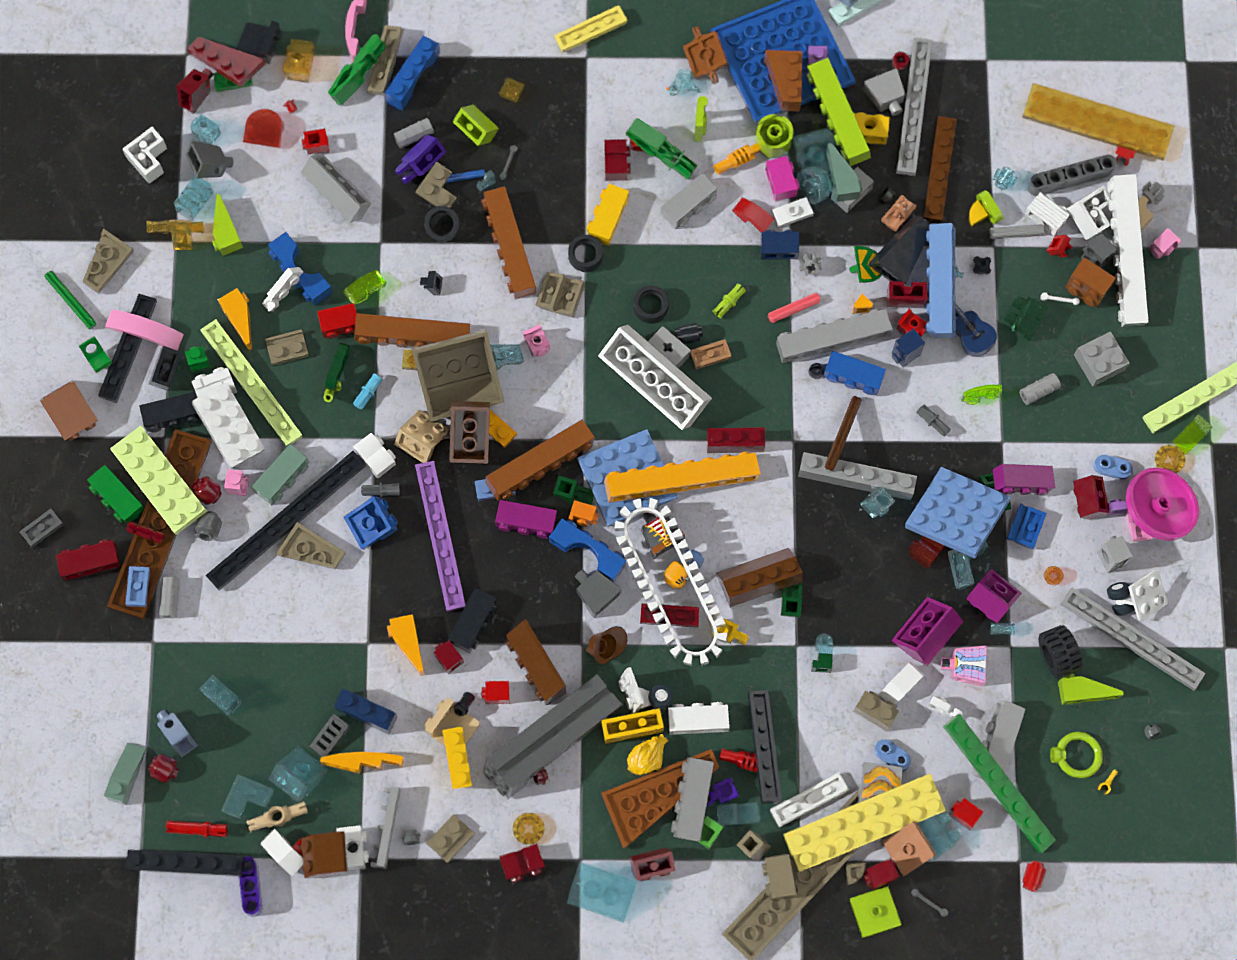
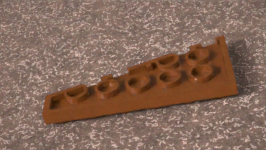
M712 749L690 757L714 762L712 774L719 769ZM687 759L601 793L623 850L671 810L677 801H680L681 793H678L680 781L684 779L685 773H682L683 762L687 761Z

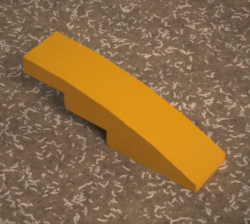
M352 752L321 757L320 762L322 765L361 773L362 766L382 770L383 763L403 767L404 757L379 752Z

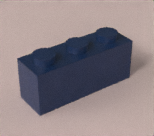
M342 689L334 705L336 711L386 734H390L398 718L396 712L345 689Z

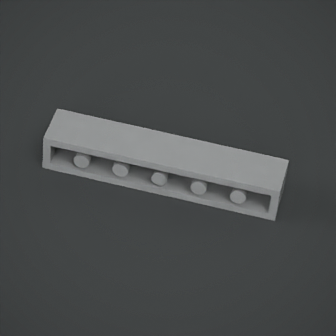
M874 309L868 314L862 315V313H858L851 318L845 320L844 318H839L829 324L820 323L810 329L804 327L794 333L784 332L777 337L776 345L783 364L891 336L893 329L886 309Z
M803 453L798 477L911 500L914 494L917 478L915 475L838 460L835 469L830 471L825 469L828 457Z

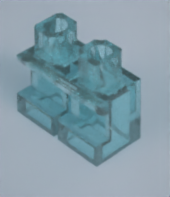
M213 674L199 689L204 696L228 717L243 703L236 694Z
M947 811L939 815L934 814L918 824L927 840L937 835L929 841L937 854L933 857L934 860L953 848L956 842L963 836L957 827L950 832L946 829L945 825L952 821Z

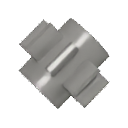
M1149 181L1141 189L1143 192L1141 196L1144 195L1149 199L1148 204L1154 202L1157 205L1163 200L1164 188L1160 183L1154 182L1152 184Z
M815 252L813 254L805 253L803 258H799L801 264L799 266L800 271L805 270L806 276H815L818 270H822L821 257L816 258Z

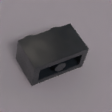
M163 346L158 354L148 384L163 390L169 389L182 352Z

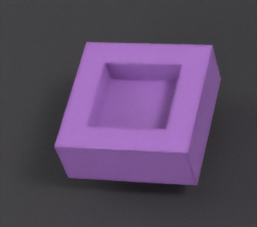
M827 46L808 47L809 65L827 58Z
M1121 499L1111 500L1108 503L1110 514L1107 515L1126 513L1128 510L1126 501Z

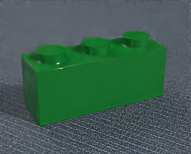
M105 465L87 479L91 485L88 488L95 496L99 494L103 498L101 502L108 510L112 508L115 511L113 515L120 523L124 521L128 525L129 522H133L143 513L144 507Z

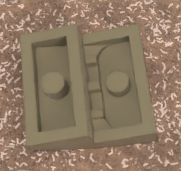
M547 272L536 306L553 313L574 318L585 283L584 281L566 278L563 274Z

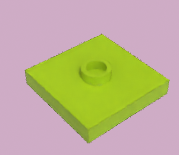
M888 887L850 899L862 938L901 926Z

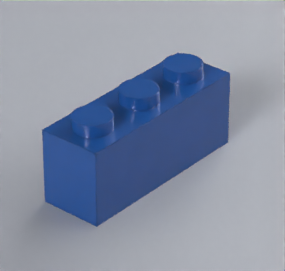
M832 351L824 377L833 383H843L847 388L863 390L867 395H877L886 369Z

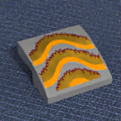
M864 762L862 764L861 784L859 786V802L900 786L902 783V767Z

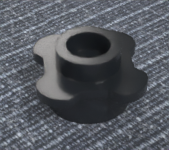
M975 256L973 258V272L980 275L990 274L991 258Z

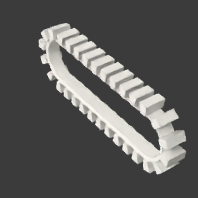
M641 498L633 500L637 510L630 513L624 506L620 511V515L627 518L625 523L615 521V531H624L625 533L624 536L616 538L620 548L627 543L630 545L621 550L625 558L632 554L635 556L634 558L627 559L630 569L638 564L640 566L639 569L632 570L635 580H638L643 575L645 577V580L637 581L640 590L643 591L648 586L651 589L650 591L642 592L646 602L653 597L656 600L655 602L648 603L651 613L658 608L661 610V613L653 614L656 624L664 619L666 621V624L658 626L661 634L663 635L669 630L671 631L672 635L663 637L667 646L674 641L677 644L675 648L670 650V653L675 658L678 657L681 651L687 654L683 661L686 665L692 666L693 656H700L701 666L709 664L705 654L712 651L716 658H718L722 653V649L715 646L716 642L726 643L727 633H717V628L726 626L723 617L721 616L714 621L712 617L720 615V611L717 605L708 610L707 606L715 604L712 595L710 594L704 600L701 596L710 593L706 583L700 588L697 587L696 584L704 582L701 572L694 577L691 575V573L698 572L699 568L696 561L687 566L686 562L694 560L690 550L684 555L680 552L689 549L685 539L676 544V540L683 539V534L680 528L671 533V529L678 528L675 518H672L667 523L665 521V518L672 514L671 510L665 505L662 511L658 512L656 508L659 503L655 499L650 498L649 508H642ZM652 513L662 520L714 628L713 642L703 651L691 652L681 646L628 536V526L630 521L638 514Z

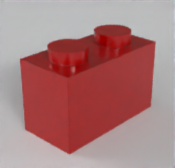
M354 303L317 311L324 338L333 339L340 334L346 333L350 335L355 333L357 312Z

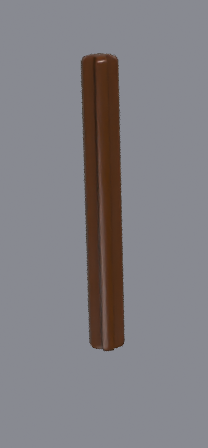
M853 396L826 460V470L833 471L836 467L861 405L862 399L860 397Z

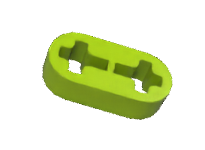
M985 190L979 193L977 200L987 212L989 220L993 224L1002 221L1003 214L989 192Z

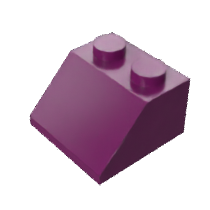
M991 569L966 599L970 601L972 606L984 612L990 620L998 623L1022 593Z

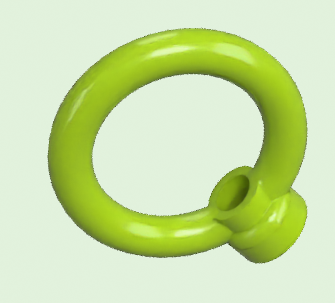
M1072 732L1065 735L1057 747L1051 748L1050 758L1051 762L1058 763L1066 774L1075 778H1087L1099 770L1103 754L1099 743L1091 735L1084 732ZM1083 740L1093 748L1095 759L1090 768L1080 771L1068 765L1065 747L1069 742Z

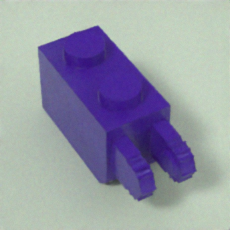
M426 135L401 159L402 163L395 171L397 175H401L409 169L402 177L404 184L408 183L416 175L421 176L425 174L447 151L437 138Z

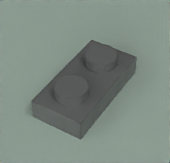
M49 509L19 532L33 548L64 524L54 511Z

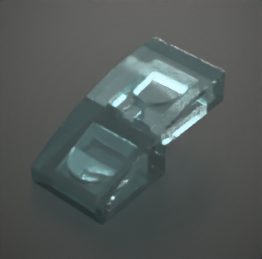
M758 802L717 806L718 824L721 826L761 823Z

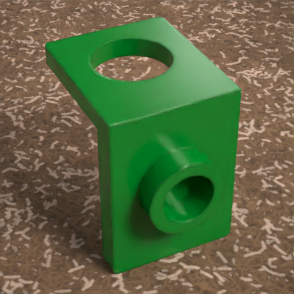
M95 336L79 345L80 350L96 373L112 364ZM89 344L96 345V350L92 353L86 352V347Z

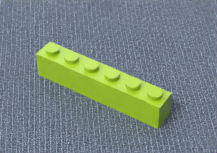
M826 58L809 65V73L806 74L807 79L815 87L813 92L816 99L820 98L821 111L823 115L827 114L829 118L827 124L830 130L834 129L836 135L833 136L837 146L841 145L842 151H840L842 157L848 161L850 166L871 158L868 145L829 59Z

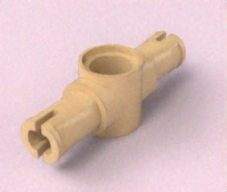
M304 801L289 807L287 805L283 807L275 806L270 808L268 812L263 813V816L247 820V824L249 825L250 832L264 827H282L286 822L291 821V818L307 814L308 810ZM276 812L282 813V818L279 821H273L272 817Z

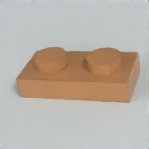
M726 339L693 349L690 353L696 370L732 358Z

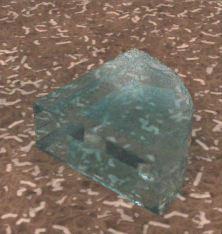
M492 170L484 174L485 179L483 181H478L477 188L480 192L495 183V175Z

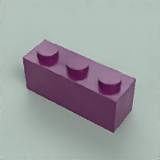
M1001 464L993 469L995 490L1003 492V494L1020 492L1021 495L1037 493V495L1042 496L1047 495L1049 491L1055 488L1053 466Z
M500 500L495 524L501 531L509 532L510 530H515L522 535L532 533L537 534L536 536L539 538L547 539L554 531L557 510Z

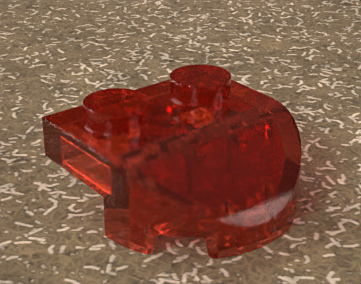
M270 109L254 111L246 120L243 142L280 148L284 130L283 120L277 112Z

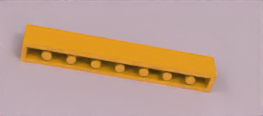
M742 452L736 456L726 454L720 458L713 459L712 457L702 459V461L696 462L694 460H687L683 464L668 463L663 467L653 465L643 470L633 468L623 473L613 471L606 475L604 484L608 503L756 481L761 473L756 453Z

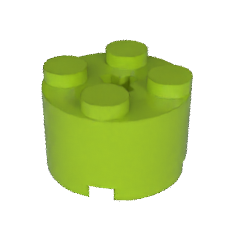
M777 114L767 115L760 120L756 129L755 143L761 148L760 152L768 158L778 157L790 149L793 138L791 122L786 117H780Z

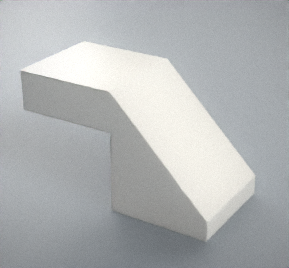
M909 662L879 695L886 702L889 701L897 705L924 677V674Z
M276 829L261 842L266 851L291 876L303 866V857L291 847L290 843Z

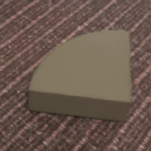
M866 862L845 865L848 885L860 880L864 874Z

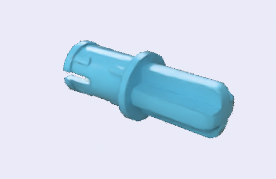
M373 374L365 387L362 386V391L353 402L354 406L358 409H363L369 399L375 396L374 392L383 382V379Z

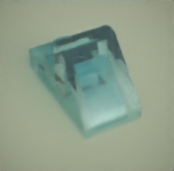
M490 344L496 370H499L504 365H520L524 362L520 344Z

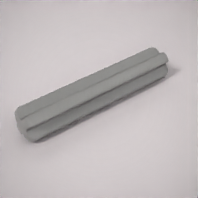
M1043 224L996 227L989 230L991 239L1038 236L1045 233Z

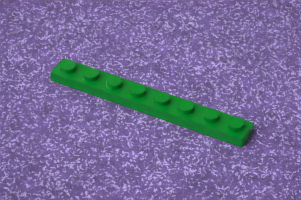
M961 714L954 716L943 728L1038 853H1042L1056 839Z

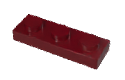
M641 603L640 624L662 625L666 624V621L664 619L656 624L653 614L661 613L660 608L651 613L648 604ZM662 605L671 626L699 627L700 607Z

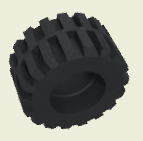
M1059 625L1039 634L1041 655L1047 668L1056 678H1063L1082 669V656L1079 646L1067 627Z

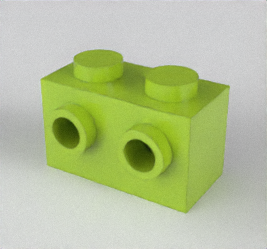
M474 105L461 108L453 120V123L478 146L491 142L499 129Z

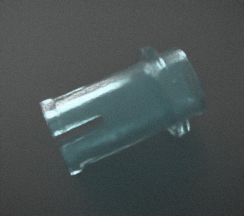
M1008 621V623L991 622V635L1002 634L1011 637V635H1015V623H1011V621Z

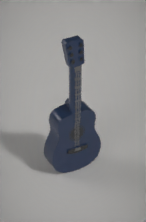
M956 305V334L961 339L964 351L972 357H979L988 353L996 343L997 333L990 324L982 321L976 312L971 310L963 313Z

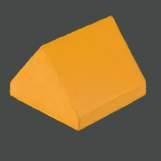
M862 293L854 303L852 313H869L872 310L873 303Z

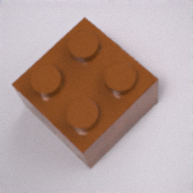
M1083 258L1072 273L1065 288L1073 296L1083 299L1087 305L1097 308L1116 278L1088 259Z

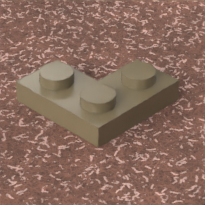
M436 162L416 190V194L435 207L447 206L451 208L457 197L442 187L452 172Z

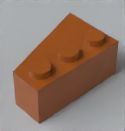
M765 50L764 61L775 88L774 91L781 111H800L802 51Z

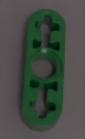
M339 343L325 381V389L336 390L349 355L350 345Z

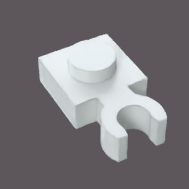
M933 696L927 706L950 718L957 714L962 715L963 713L951 707L947 703L948 701L940 696H937V698Z

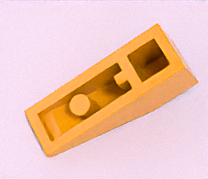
M238 288L219 298L218 302L247 349L251 350L250 312L247 305L249 299L244 292L240 293Z
M413 615L390 619V625L387 626L389 637H393L396 645L421 676L425 675Z

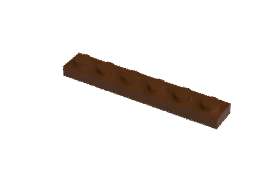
M938 116L924 211V218L928 221L942 223L957 120L954 118Z

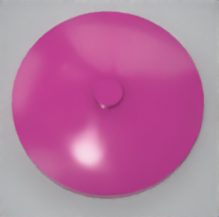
M1149 468L1137 474L1128 485L1126 504L1129 514L1136 525L1149 536L1163 541H1174L1186 536L1196 526L1199 518L1198 500L1190 485L1178 474L1164 468Z

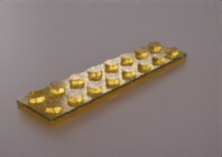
M1035 83L1032 84L1022 115L1024 119L1116 147L1119 145L1135 150L1136 153L1162 161L1165 159L1174 125Z

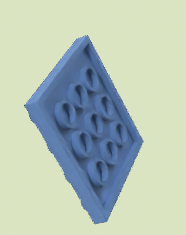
M647 429L577 458L607 527L615 525V521L622 522L627 519L620 515V511L624 506L630 513L637 509L633 503V500L636 499L608 503L604 484L606 475L613 471L623 473L633 468L643 470L653 465L657 467L664 466ZM677 493L641 498L642 508H649L650 498L658 500V506L678 499Z
M941 467L905 523V528L975 558L1010 502V496Z

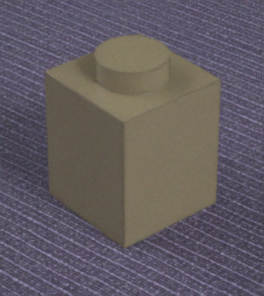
M751 830L737 844L750 859L759 861L771 848L758 833Z

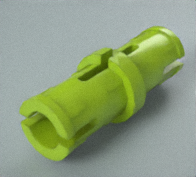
M736 284L728 295L725 294L723 300L713 309L715 315L719 314L718 318L721 319L731 307L733 308L736 305V301L746 292L744 287L740 289V284Z

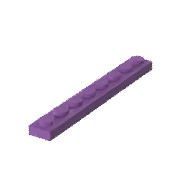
M434 461L416 464V472L446 610L450 612L464 609L465 601Z

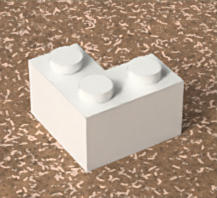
M153 127L123 148L126 158L149 184L164 173L155 157L165 151L167 147L162 137Z
M1104 185L1067 208L1086 240L1110 226L1109 221L1101 210L1111 200V195Z

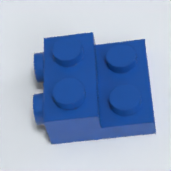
M373 496L344 516L348 527L362 550H365L378 540H384L398 530L396 527L398 522L392 514L389 515L387 508H389L388 503L383 498Z

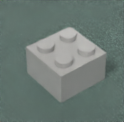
M1111 331L1078 347L1074 354L1092 387L1125 371L1130 364Z

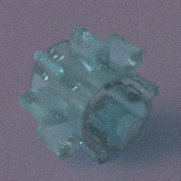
M1003 167L1002 170L997 169L993 180L996 181L995 186L1002 190H1007L1008 187L1013 188L1017 177L1014 176L1015 172L1008 167Z

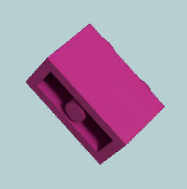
M787 156L766 161L765 171L775 202L795 197L800 187L798 179H794L793 163L789 162Z

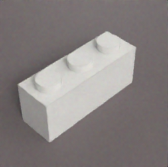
M723 702L711 703V706H704L703 703H694L692 707L675 704L672 705V708H668L669 735L729 731L728 705H723Z

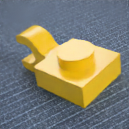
M723 618L726 626L717 628V633H727L726 642L729 644L734 639L746 645L749 635L737 631L739 628L738 624Z

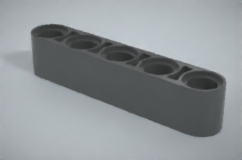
M1107 154L1034 174L1029 181L1028 192L1033 196H1037L1040 192L1047 194L1108 177L1113 173L1117 160L1113 155ZM1103 164L1110 165V168L1105 167ZM1086 168L1091 169L1093 172H1088ZM1068 173H1072L1076 177H1071ZM1051 178H1056L1059 182H1053ZM1033 183H1039L1041 187H1036Z

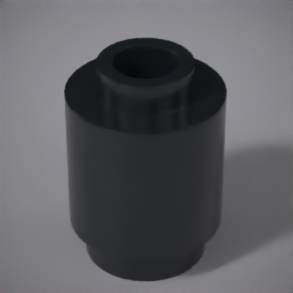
M696 322L681 325L675 329L676 338L683 344L700 341V337L703 336L701 325L697 326Z

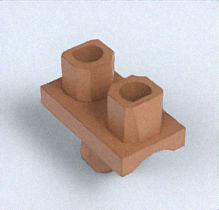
M901 195L881 221L896 232L917 205Z

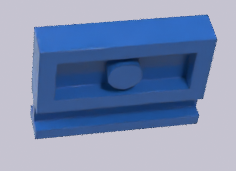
M1020 503L1006 540L1014 541L1033 550L1047 513Z

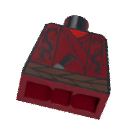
M205 68L200 72L197 69H193L177 85L179 106L193 114L197 111L211 91L210 79L213 77L211 70Z

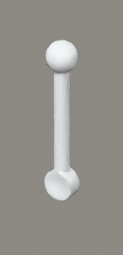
M1047 293L1041 294V300L1043 301L1050 299L1070 302L1074 305L1080 303L1079 298L1069 299L1048 296Z

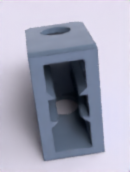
M164 709L158 713L157 717L160 722L157 725L181 757L198 746L174 712L170 714L167 709Z

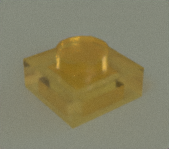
M507 77L499 94L516 103L524 89V84Z
M404 349L403 370H417L412 350Z

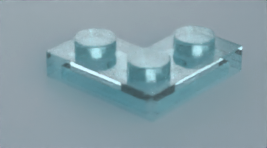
M237 774L221 812L241 819L248 801L267 809L275 790Z

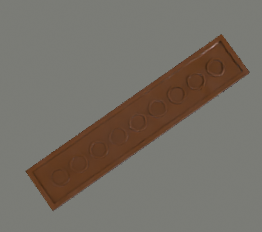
M175 429L165 457L193 492L192 485L200 476L212 441ZM149 499L138 526L143 525L154 529L155 532L160 531L164 534V539L162 543H157L153 539L149 540L137 536L136 533L134 534L107 604L109 609L144 620L177 536ZM129 566L150 568L146 607L126 606Z

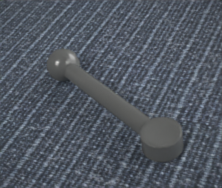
M515 145L510 147L509 158L503 173L500 174L502 180L507 178L506 173L512 157L517 152Z
M918 889L912 890L914 897H919L940 912L942 917L948 915L947 909H941L921 895Z

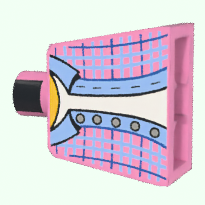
M986 646L954 649L952 658H941V669L952 670V680L983 687L986 679Z

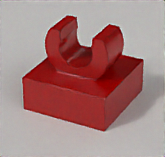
M1117 145L1115 153L1118 154L1115 157L1117 163L1119 158L1124 157L1126 159L1124 165L1127 166L1129 158H1134L1135 150Z
M1067 235L1054 236L1046 251L1050 255H1058L1061 258L1067 257L1068 255L1064 250L1072 249V246L1069 244L1071 239Z

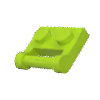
M700 96L697 99L694 141L701 142L702 135H706L707 112L705 110L708 105V99L705 96Z

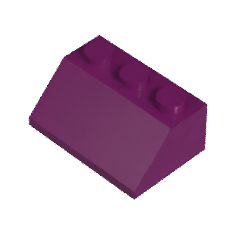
M926 597L891 641L914 660L928 666L963 621L952 607Z

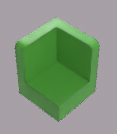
M706 816L703 820L699 843L710 849L723 830V826Z

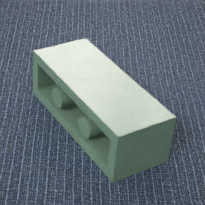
M289 444L252 485L254 492L271 506L274 502H279L283 497V492L295 484L297 476L303 474L308 469V458Z

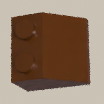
M345 831L314 834L301 838L304 878H327L348 872Z

